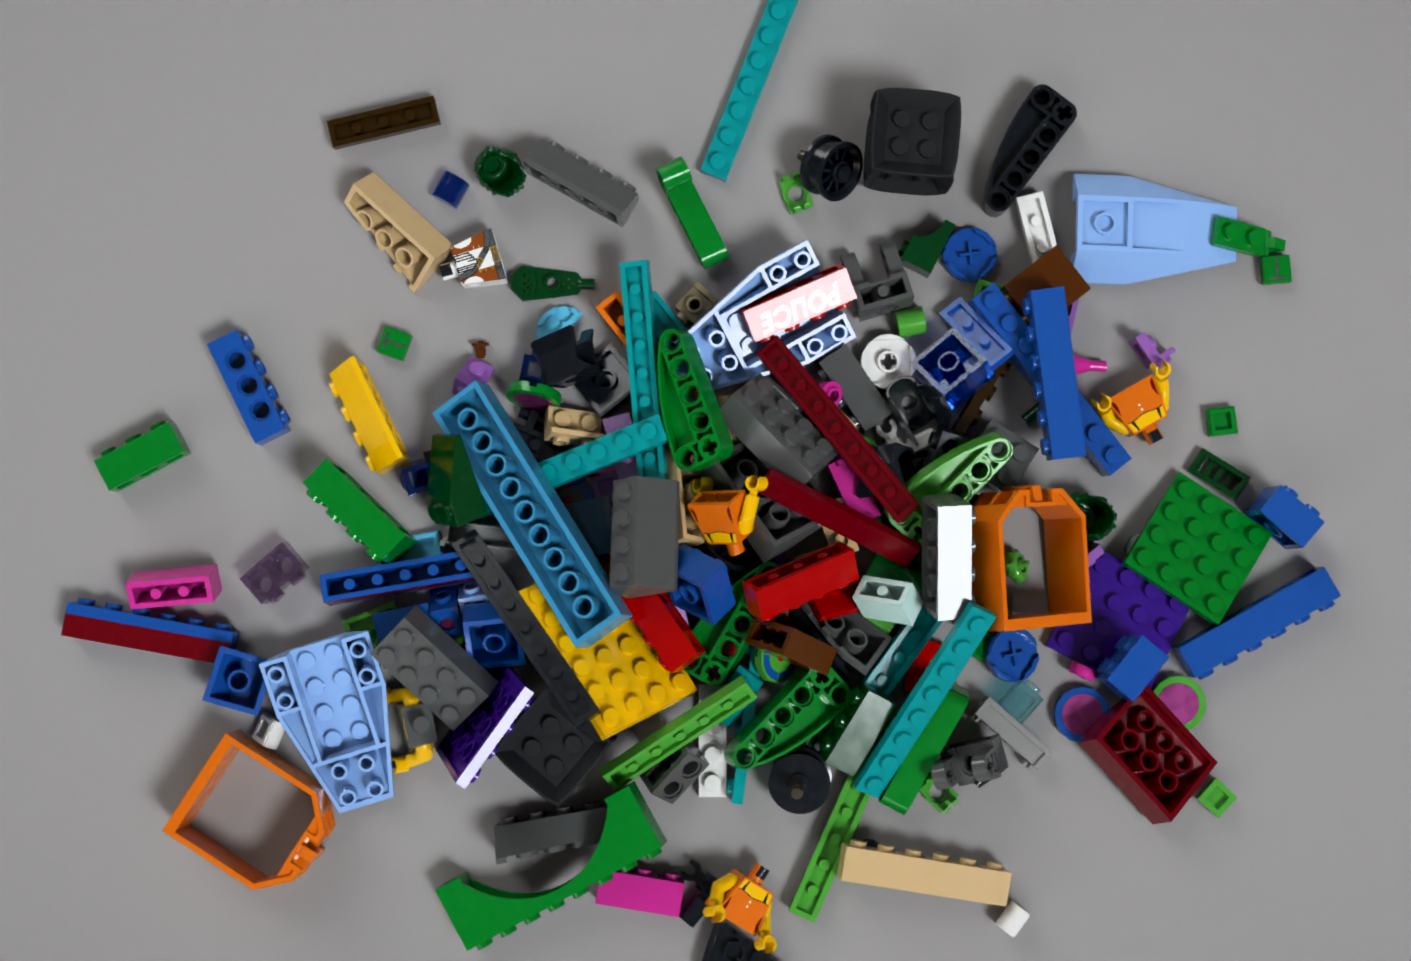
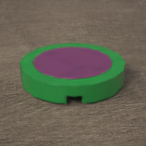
M521 380L514 381L508 385L506 398L519 407L529 410L534 408L545 412L548 406H561V394L559 391L546 384L537 383V387L529 386L530 382Z

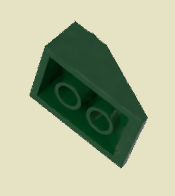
M437 433L432 435L426 498L429 504L427 507L428 514L435 524L460 527L488 515L461 434Z

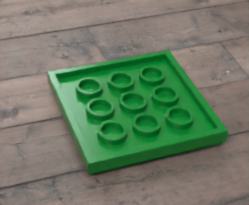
M1179 472L1165 491L1123 560L1122 565L1212 625L1217 626L1220 624L1273 533Z

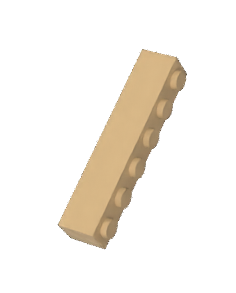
M850 839V844L841 843L836 876L841 881L1007 907L1012 873L1004 869V864L987 861L986 865L976 864V859L960 857L959 861L949 860V855L936 852H933L932 857L922 855L921 850L905 848V852L894 851V846L887 844H878V847L874 848L868 847L867 842Z

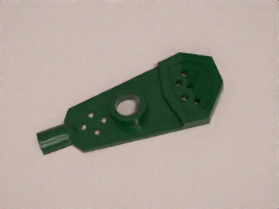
M521 266L511 275V290L523 302L578 295L581 290H594V279H581L579 274L575 272ZM555 278L558 281V285L555 288H550L547 285L549 279Z

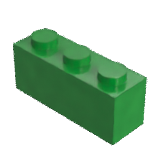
M160 421L150 427V432L142 436L141 434L133 435L125 440V445L119 448L111 447L101 452V457L94 460L108 490L119 492L191 454L177 425L171 422Z

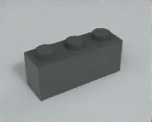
M847 344L818 362L817 367L819 370L816 373L822 382L835 381L842 387V399L838 406L840 408L845 406L850 414L849 418L855 423L857 430L860 429L864 434L893 413Z

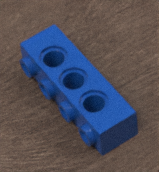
M236 329L208 343L207 346L255 444L262 446L290 432L291 429L288 424L291 423V419L285 408L280 409L276 401L279 398L278 392L272 383L268 384L264 376L267 370L260 358L256 360L252 352L255 346L248 334L244 335V333ZM240 355H244V366L236 369L234 366L235 359ZM251 380H256L257 389L253 393L248 394L246 391L247 383ZM267 404L269 406V414L265 418H260L258 410L262 405Z

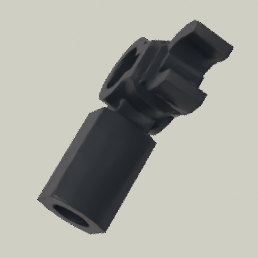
M691 859L689 863L695 867V874L688 875L682 871L680 875L686 881L697 883L695 887L701 891V894L696 893L679 914V917L694 928L704 915L703 909L707 906L704 903L710 896L712 883L719 878L712 876L708 871L706 873L702 872L700 864L696 860Z

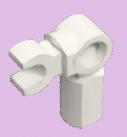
M893 419L888 421L891 427L889 433H884L880 425L875 427L876 434L885 440L883 445L899 443L911 447L914 450V456L929 450V447H927L928 439L931 432L934 431L932 428H929L914 435L919 444L916 446L909 438L906 439L907 443L903 444L901 437L897 438V425Z

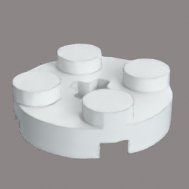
M884 334L877 336L867 344L861 354L860 365L876 388L886 390L894 380L902 376L913 375L916 368V355L913 348L900 336ZM885 355H890L891 360L896 361V365H892L890 370L881 365L880 360H884Z

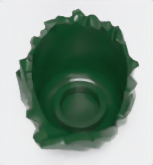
M491 144L478 154L474 162L476 178L487 191L492 192V195L499 194L504 197H510L514 193H518L519 189H524L523 183L526 181V174H524V167L517 153L504 147H494Z
M1079 492L1072 493L1071 499L1086 515L1087 542L1099 541L1109 535L1112 529L1116 528L1117 513L1114 512L1113 506L1107 502L1108 499L1100 496H1090L1088 493L1079 495Z

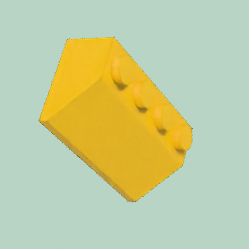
M355 356L348 358L329 373L332 379L329 382V386L336 398L340 396L344 404L341 407V411L347 422L352 421L355 426L354 438L360 447H365L368 453L365 460L372 472L376 470L378 474L384 475L412 460L364 362Z

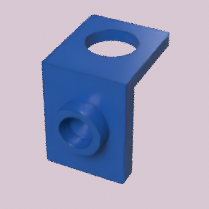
M457 586L430 591L429 613L431 619L441 629H443L439 624L441 620L445 618L453 619L456 622L455 627L450 630H443L449 636L464 634L458 610Z

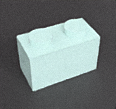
M863 575L852 597L864 618L913 626L923 606V601L913 583Z

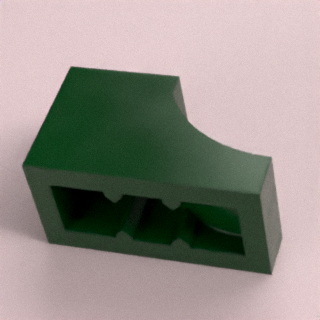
M945 220L942 226L932 234L919 237L913 234L910 241L904 239L898 251L899 255L902 256L903 266L928 278L955 224Z

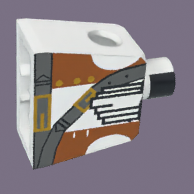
M491 228L452 246L451 251L454 261L439 265L444 281L459 277L464 288L508 283L496 238Z

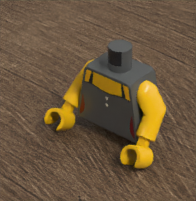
M387 687L388 704L396 703L407 750L406 756L392 757V762L396 764V770L392 772L393 774L408 772L410 767L431 760L434 755L433 748L438 743V737L432 711L407 688L392 690Z

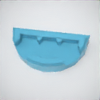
M553 307L544 313L539 320L536 332L537 339L568 325L573 326L583 316V313L574 307Z

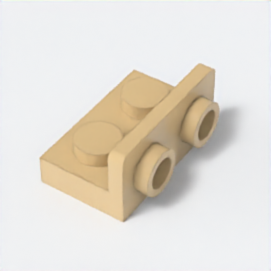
M548 406L545 409L544 441H551L556 446H567L569 444L580 446L605 436L601 434V417L598 413Z

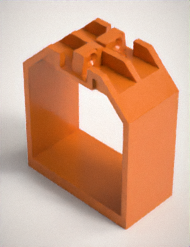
M1041 485L1006 486L1003 487V491H998L997 494L996 492H982L972 505L976 513V522L972 525V536H974L976 543L975 552L972 553V564L975 567V580L972 581V592L975 596V604L993 611L996 615V619L988 631L1007 632L1092 623L1086 515L1063 488L1048 489L1047 492L1046 489H1041ZM1033 507L1044 520L1049 611L1008 615L1003 522L1013 508Z
M239 729L225 733L162 831L252 890L292 882L300 877L301 874H304L311 863L319 858L325 850L321 843L325 837H329L336 824L331 800L317 779L269 748L263 747ZM239 750L311 795L315 817L290 853L279 873L264 874L191 826L193 820Z

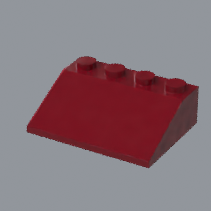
M1148 685L1134 702L1121 699L1093 724L1078 742L1152 824L1172 822L1218 763Z

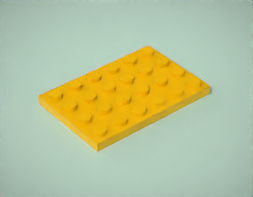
M610 556L597 558L610 578ZM537 584L518 591L601 711L599 715L590 721L602 741L695 694L698 690L686 671L682 670L681 672L671 673L661 666L658 661V653L654 648L646 644L642 637L643 631L638 624H634L630 619L589 648H576Z

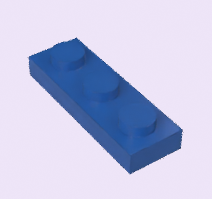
M961 296L939 313L940 318L992 372L1014 355L1013 349Z

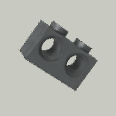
M688 743L642 773L640 777L651 794L673 804L707 768L709 762L698 746Z

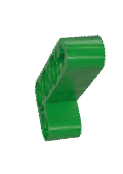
M680 156L656 168L658 180L703 268L707 269L729 258L728 251L692 182L691 173L683 157Z

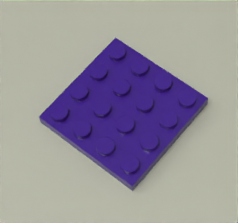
M1104 551V554L1089 567L1092 623L1055 626L1045 646L1099 673L1097 667L1106 657L1109 659L1116 652L1114 646L1124 635L1127 637L1129 634L1143 635L1167 655L1189 609L1123 566V560ZM1158 671L1157 674L1153 677V679L1148 683V686L1150 687V689H1151V687H1152V685H1153V683H1154V681H1155V679H1156V677H1157L1159 671Z
M511 666L493 669L490 674L499 682L494 690L454 731L450 729L435 749L455 783L463 788H466L469 783H473L478 778L481 772L480 767L486 759H490L496 753L498 742L503 735H508L515 725L516 717L521 711H525L532 702L534 692Z

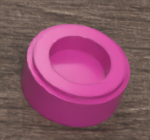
M1071 661L1068 667L1070 673L1090 682L1094 681L1097 675L1095 670L1075 661Z

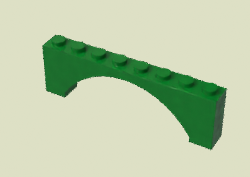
M635 781L609 794L604 799L607 804V813L599 844L583 870L566 883L540 892H509L484 885L470 878L468 872H465L435 890L467 951L474 947H477L478 950L485 948L493 943L492 937L501 934L503 938L517 930L515 925L522 921L526 925L541 917L539 912L547 908L552 912L565 904L564 899L572 895L574 899L579 898L589 891L588 886L596 882L598 886H601L614 878L612 873L620 869L625 873L638 865L636 861L646 856L647 860H650L663 852L661 847L667 840Z

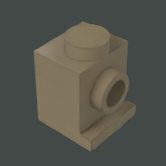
M697 281L675 305V310L678 312L676 317L686 326L689 324L694 325L718 303V299ZM697 301L700 307L697 310H692L689 307L690 302Z

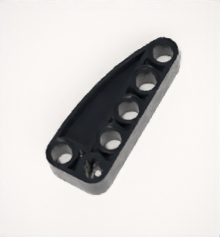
M1040 84L1032 89L1009 124L996 150L987 177L982 206L984 212L990 217H999L1005 213L1076 119V107L1047 85ZM1034 96H1043L1046 100V104H1037L1034 100ZM1061 113L1066 115V118L1063 120L1058 118V115ZM1040 133L1049 134L1052 142H1043L1040 139ZM1023 155H1032L1036 163L1034 165L1027 164L1023 159ZM1007 176L1017 177L1019 186H1011L1007 182ZM990 198H1000L1003 202V207H993Z

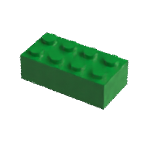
M326 458L303 482L309 489L306 494L317 504L321 503L324 507H328L327 515L336 523L340 522L342 525L347 526L348 529L345 532L357 543L360 542L366 545L368 548L365 552L376 562L380 561L382 564L398 562L418 542L340 465Z

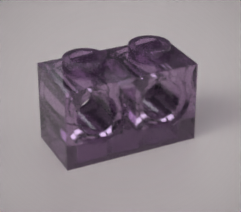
M281 542L245 573L240 580L261 604H268L270 602L273 605L285 595L284 589L290 584L293 586L297 585L306 577L304 572L310 567L288 542ZM287 558L293 562V569L288 574L284 573L281 567L282 562ZM266 576L272 582V587L268 592H264L260 586L261 580Z

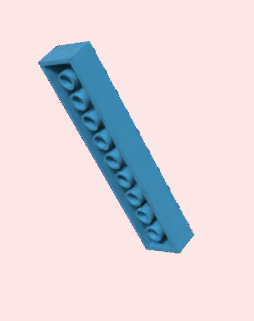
M475 380L435 410L432 414L445 434H461L481 494L576 648H589L633 616L621 595L609 589V576L490 385Z

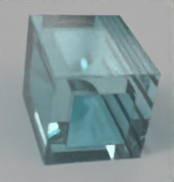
M1019 680L1013 684L997 704L1022 725L1044 699L1038 695L1041 690L1030 680L1026 682Z

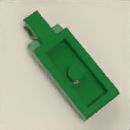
M1220 216L1214 218L1211 246L1254 257L1268 256L1269 252L1276 254L1279 251H1285L1286 240L1271 237V231L1265 228Z

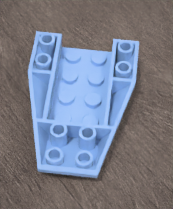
M1073 174L1072 202H1076L1075 252L1070 256V263L1087 284L1128 285L1236 262V252L1211 246L1214 218L1220 216L1237 221V207L1131 176Z
M807 239L757 266L688 330L694 337L713 390L751 380L759 373L763 376L772 374L756 354L769 341L759 343V341L754 342L749 337L739 309L766 294L819 272L817 266L820 264ZM833 308L826 311V315L818 320L810 321L808 319L801 322L800 327L789 332L783 330L774 334V336L778 335L802 365H806L856 338L845 313ZM679 339L675 342L676 348L679 345ZM686 363L684 368L686 372L689 370L688 363Z
M369 630L337 634L289 649L259 663L276 717L339 813L394 797L387 687L380 663L370 655L374 650V645Z

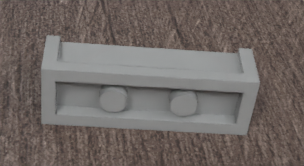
M469 522L460 527L444 525L443 540H440L439 545L453 547L451 544L476 529L491 552L518 554L499 524Z
M985 695L971 711L975 715L973 719L975 723L981 720L995 734H1000L1001 739L1028 762L1025 766L1027 769L1030 770L1034 767L1039 770L1053 754L1051 750L991 697Z

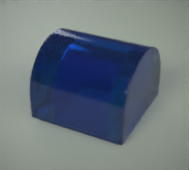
M445 171L432 196L457 209L470 185L455 174Z

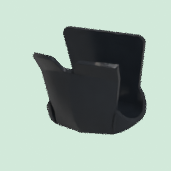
M568 325L531 343L533 353L542 370L543 384L555 388H567L586 381L599 373L600 367L595 359L593 347V329L581 332L580 338L576 342L574 326Z
M902 376L891 382L886 388L885 398L906 436L916 446L919 444L912 431L919 429L935 418L940 426L949 427L952 416L951 407L941 402L940 398L944 395L934 387L921 383L912 376ZM912 395L917 400L916 405L912 409H904L901 405L903 398Z
M899 443L872 447L904 486L905 482L915 475L912 465L914 458L913 448ZM857 475L856 496L858 498L873 496L875 501L880 502Z

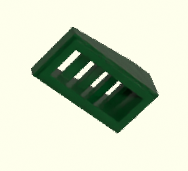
M1204 448L1201 449L1187 470L1188 473L1234 503L1251 479L1250 476ZM1207 458L1210 460V463L1204 472L1201 473L1198 470ZM1214 466H1219L1220 468L1213 479L1209 478L1208 475ZM1226 471L1229 473V476L1223 485L1217 483ZM1234 478L1238 479L1239 481L1232 491L1227 489Z

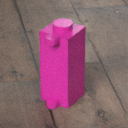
M838 454L831 461L832 464L826 466V469L839 497H842L844 505L872 519L880 516L881 513L873 496L858 498L856 496L857 474L844 458Z

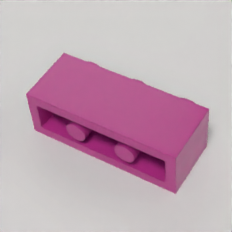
M218 564L137 571L125 583L131 610L214 602L222 591Z
M636 867L635 871L629 870L625 873L620 869L612 873L613 879L598 886L595 904L679 917L685 880L680 879V874L663 872L662 876L652 874L651 869Z

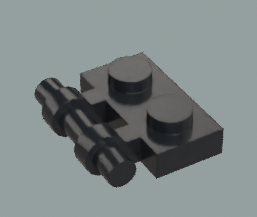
M521 407L518 417L527 420L525 426L514 422V425L536 461L539 463L563 453L565 446H556L551 441H544V433L534 430L536 424L545 427V416L540 414L541 411L534 408L531 411Z

